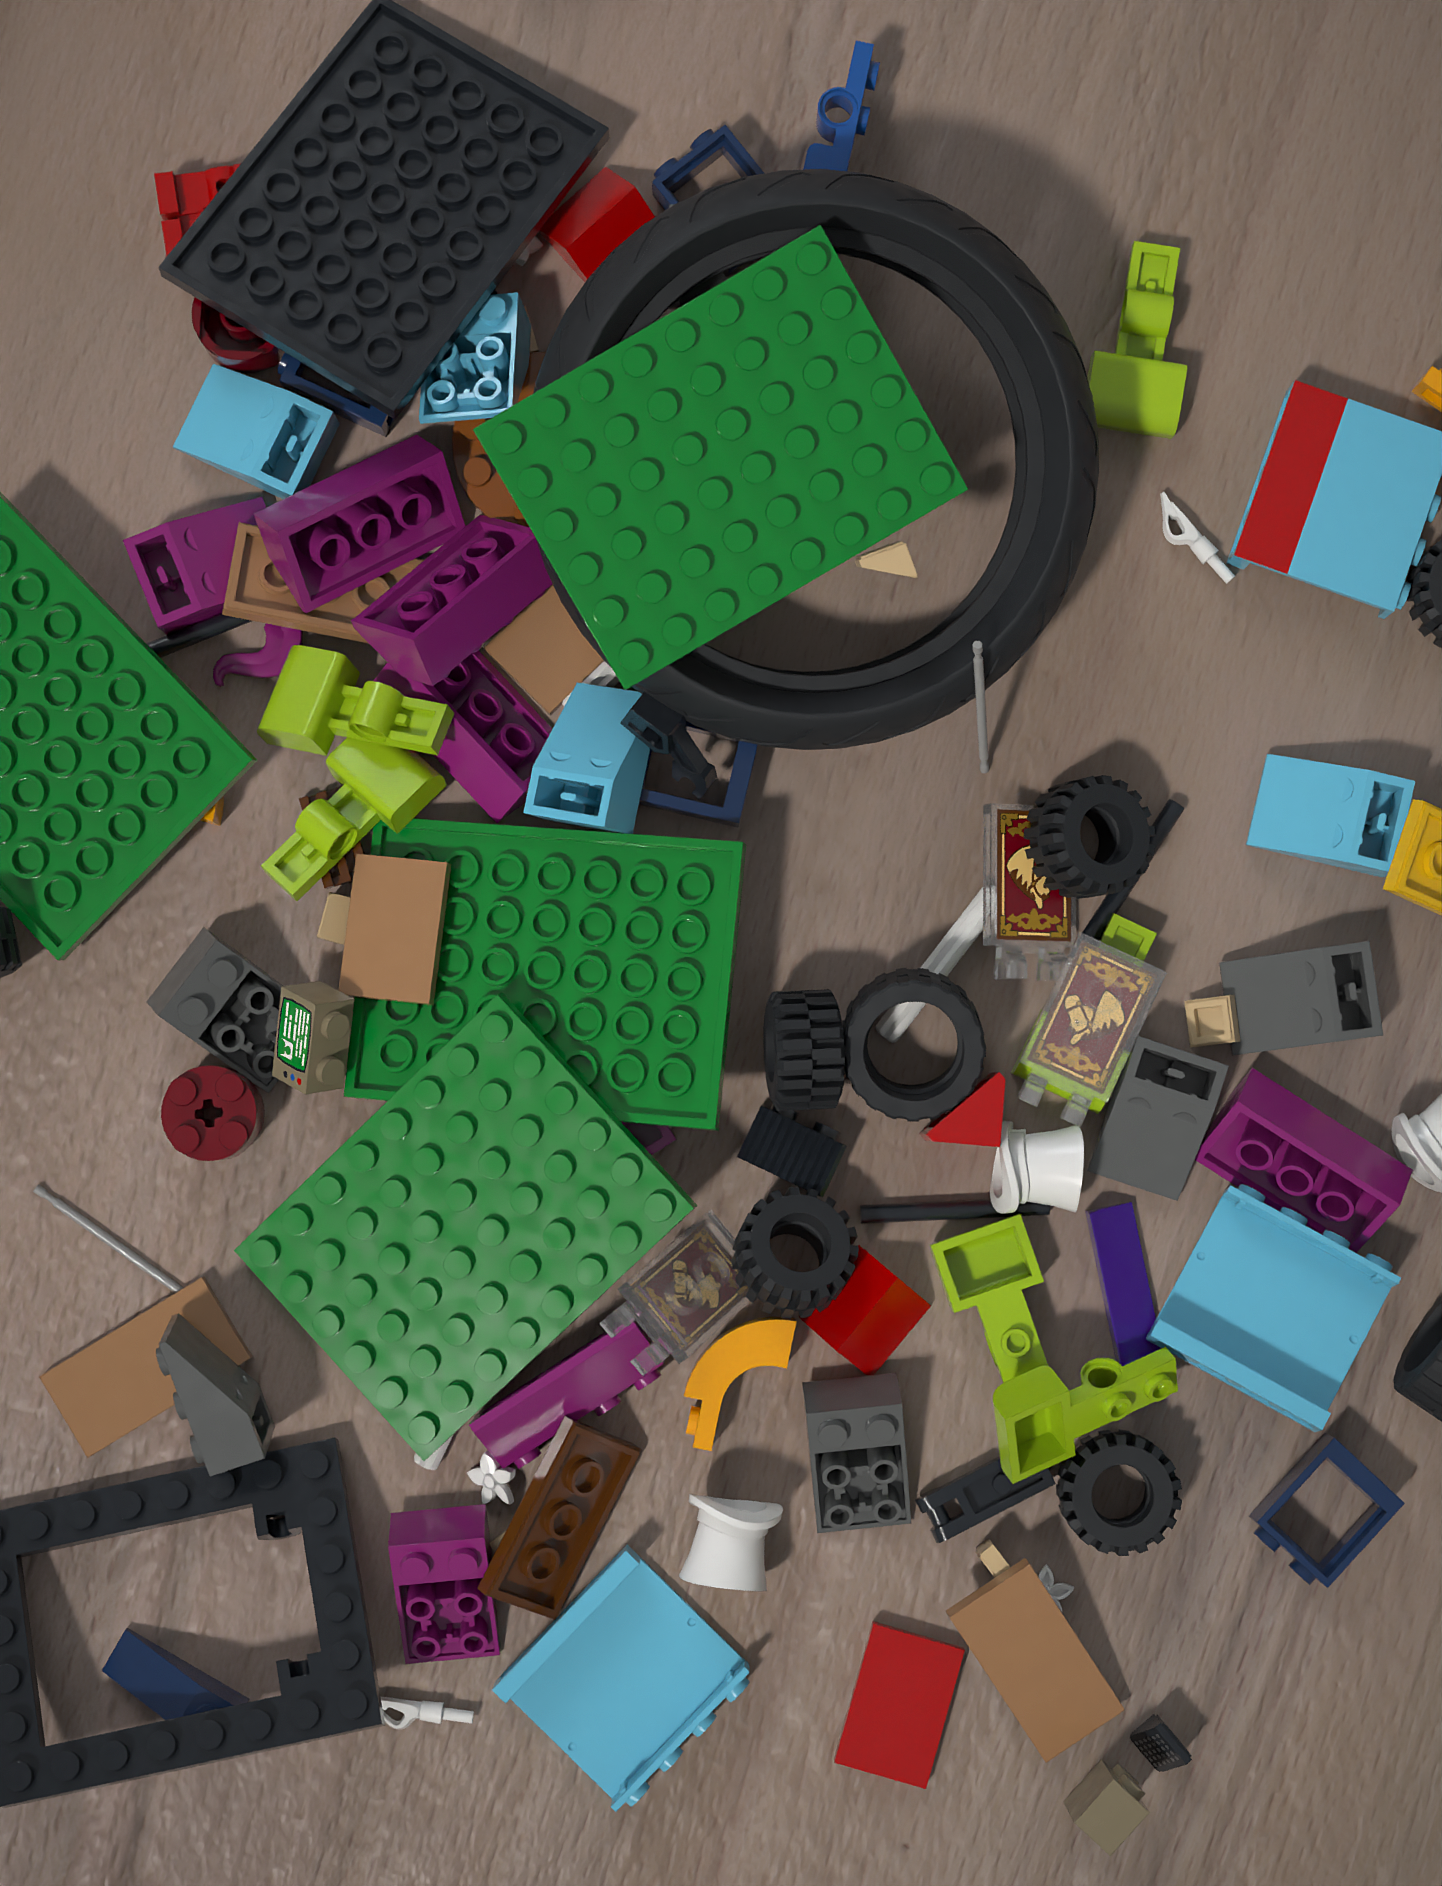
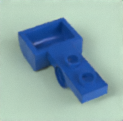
M855 41L846 88H831L820 97L817 108L816 127L822 138L834 144L833 146L819 143L810 145L807 150L803 170L829 169L848 171L855 135L865 136L871 107L862 106L865 89L874 91L880 62L871 61L874 44ZM832 108H842L848 112L850 118L843 123H834L827 118L825 113Z

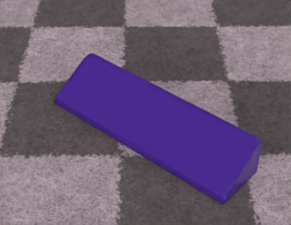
M1132 1202L1085 1211L1115 1360L1121 1366L1162 1349L1146 1340L1156 1317Z

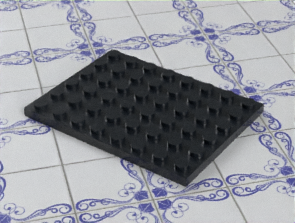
M372 0L160 264L161 277L396 420L609 140V128L392 0Z

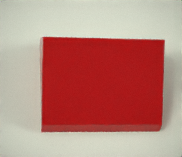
M605 167L552 213L539 230V233L577 275L586 282L590 275L616 247L642 225L653 219L655 215L634 185Z
M1000 1072L988 1074L975 1085L974 1091L969 1097L962 1100L958 1107L953 1111L949 1110L941 1114V1117L935 1119L919 1134L925 1141L1000 1147L1006 1079Z
M858 1245L859 1252L854 1262L855 1269L836 1300L833 1299L830 1305L823 1311L819 1312L815 1308L811 1316L800 1319L839 1354L869 1376L874 1375L931 1305Z

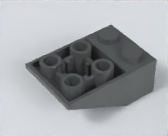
M203 927L146 1002L160 1018L267 1093L278 1082L279 1079L272 1076L281 987L283 985Z
M1370 941L1219 962L1223 995H1235L1240 1042L1230 1043L1232 1056L1383 1036Z
M1133 1036L1129 1039L1127 1046L1129 1054L1116 1080L1087 1171L1178 1201L1215 1111L1229 1066L1141 1036Z
M179 1313L172 1315L159 1342V1348H156V1357L163 1375H171L176 1388V1392L173 1393L176 1411L181 1420L188 1419L193 1435L190 1436V1444L196 1461L199 1464L204 1462L209 1476H213L264 1459L275 1425L259 1383Z
M888 1373L802 1382L817 1533L912 1524L903 1407L897 1374Z

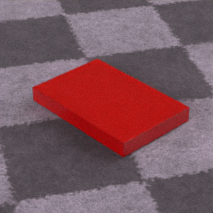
M872 1621L835 1752L834 1763L926 1789L965 1652L964 1647Z

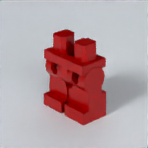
M240 164L213 167L205 171L174 175L173 171L154 173L159 211L164 220L161 221L166 257Z

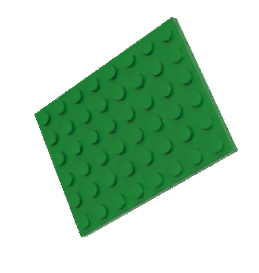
M821 225L473 429L624 690L968 490Z
M0 492V900L11 909V912L42 945L60 961L65 960L258 760Z
M412 819L398 834L382 820L373 827L370 855L447 862L451 864L434 1005L354 998L344 1097L388 1101L497 994L503 993L621 1122L719 1131L746 844L744 842Z
M500 993L479 1011L234 1251L416 1454L425 1461L698 1205L503 993Z

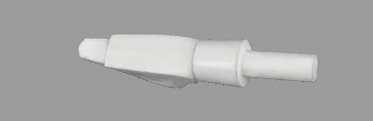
M1163 491L1160 496L1165 538L1174 545H1189L1202 564L1207 562L1226 584L1230 582L1235 575L1216 555L1219 550L1205 536L1201 535L1173 502H1170ZM1169 518L1177 521L1182 534L1173 535L1171 533Z
M381 1697L384 1720L394 1729H405L415 1719L441 1724L442 1719L473 1723L474 1711L445 1708L444 1702H419ZM391 1707L402 1712L404 1716L400 1721H396L389 1717L384 1710Z

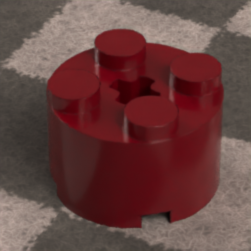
M194 297L192 304L193 327L201 343L216 363L238 373H256L275 367L280 363L285 353L284 351L245 327H237L235 321Z
M200 1066L181 1074L170 1083L161 1107L163 1129L172 1146L182 1154L200 1161L226 1160L240 1155L259 1135L265 1117L263 1099L255 1085L236 1070L220 1066ZM212 1100L214 1107L222 1108L223 1117L215 1119L214 1127H212L210 1119L204 1118V1110L210 1108Z

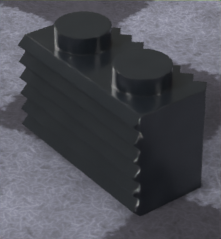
M773 1103L770 1109L760 1106L737 1157L807 1191L809 1188L819 1191L818 1196L823 1198L847 1148L846 1145L838 1142L842 1133L817 1121L813 1129H810L795 1122L799 1114L794 1110L777 1111Z

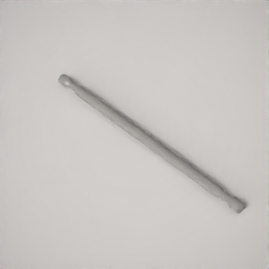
M974 641L972 647L975 654L973 664L979 758L981 760L980 771L985 774L989 771V763L987 762L989 756L983 657L981 656L983 648L982 642Z
M38 1184L33 1191L34 1193L47 1199L59 1211L171 1291L177 1293L183 1289L181 1285L62 1200L53 1197L41 1185Z

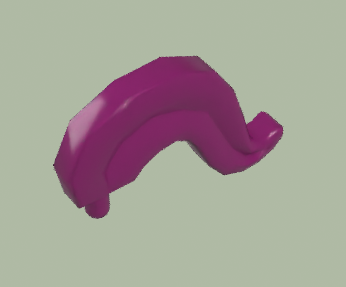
M266 623L264 626L266 643L263 649L255 653L223 655L213 668L215 685L219 687L224 686V678L229 674L261 679L279 677L290 648L294 645L303 646V630Z

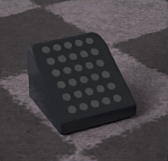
M1153 1714L1130 1735L1134 1745L1159 1772L1187 1765L1192 1760L1190 1758L1192 1755L1158 1714L1156 1716Z

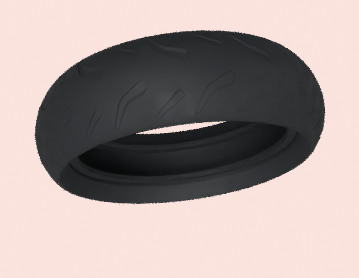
M829 169L782 170L743 177L689 197L642 225L616 247L590 275L565 311L548 345L533 392H537L656 322L682 296L707 279L734 266L766 257L819 225L823 228L837 254L876 263L915 281L945 303L976 337L994 367L1011 415L1015 440V478L1007 523L998 547L981 578L957 608L930 632L908 646L883 658L857 666L827 671L803 672L780 670L748 663L724 654L707 644H703L632 686L641 694L646 692L666 707L683 715L687 722L697 727L738 741L765 747L796 750L842 749L876 743L915 731L951 714L976 698L973 664L975 654L972 647L974 641L982 642L983 651L981 656L983 657L985 690L1007 673L1035 643L1055 615L1075 577L1087 545L1088 534L1094 516L1099 477L1098 427L1093 395L1082 357L1060 311L1047 290L1024 261L998 236L967 213L932 194L898 181L859 172ZM537 541L545 569L561 603L581 634L610 666Z

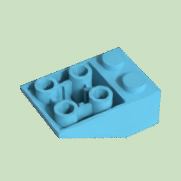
M518 292L490 295L421 385L420 424L493 418L518 403L529 366L531 323Z
M213 364L173 448L270 494L285 499L310 487L340 423L333 411L304 397Z
M576 683L533 765L523 813L558 823L633 834L650 748L620 724V722L642 695L640 692Z
M1266 754L1246 845L1383 878L1388 874L1409 812L1415 781L1366 769Z

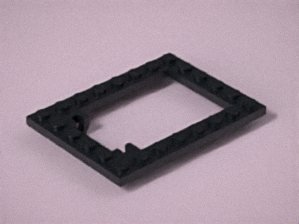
M335 1437L266 1453L264 1459L213 1476H209L206 1466L0 1510V1807L8 1808L385 1726L339 1440ZM251 1507L253 1508L258 1540H279L302 1533L321 1651L307 1654L306 1660L292 1661L290 1659L276 1661L281 1695L49 1746L45 1745L22 1557ZM285 1515L284 1518H280V1519H270V1518H272V1517H277V1516Z

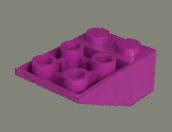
M262 497L166 522L123 540L157 627L166 635L223 612L238 523L258 526L254 513L267 508Z
M486 1504L391 1513L388 1550L405 1664L500 1655L496 1599L484 1595L477 1589L492 1560Z

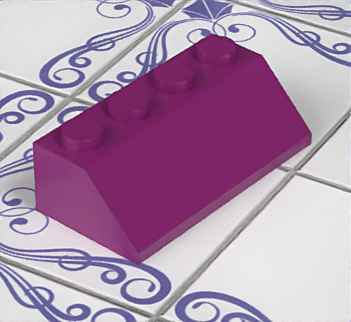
M417 434L254 513L270 559L301 610L305 613L445 544L465 527L443 452Z
M480 514L351 620L354 629L402 677L434 686L436 683L447 678L450 671L465 658L477 652L482 647V644L499 629L510 624L514 617L532 601L543 596L546 589L552 585V581L545 569L536 538L530 527L496 518H489Z
M479 650L465 658L450 671L447 678L436 683L434 686L402 677L387 662L374 679L375 682L391 686L405 697L447 704L454 712L439 754L433 756L496 823H499L526 802L533 765L552 731L547 722Z
M1251 1068L1227 1098L1205 1133L1194 1159L1237 1187L1243 1184L1257 1190L1265 1196L1263 1203L1280 1212L1282 1207H1286L1301 1214L1308 1220L1306 1226L1322 1235L1325 1230L1342 1236L1351 1243L1348 1249L1355 1253L1361 1249L1401 1205L1413 1169L1254 1068Z
M632 1313L477 1414L469 1426L503 1469L513 1462L519 1469L542 1454L538 1446L555 1436L564 1416L578 1421L592 1410H594L598 1417L621 1402L618 1393L632 1384L639 1391L658 1379L661 1373L657 1368L663 1365L665 1360L635 1313Z

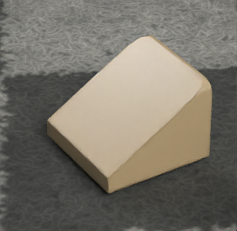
M897 541L856 556L857 559H855L857 567L918 578L907 544L903 543V541Z
M329 892L317 938L344 945L350 897Z

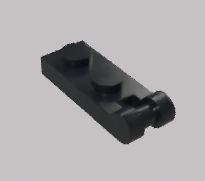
M999 1456L938 1488L922 1494L915 1499V1502L921 1513H927L933 1525L930 1531L936 1543H941L1056 1483L1047 1468L1012 1484L1001 1468ZM956 1498L963 1513L950 1518L944 1503Z

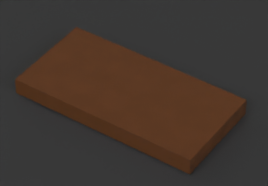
M564 1416L477 1589L486 1596L556 1620L642 1449L631 1442Z

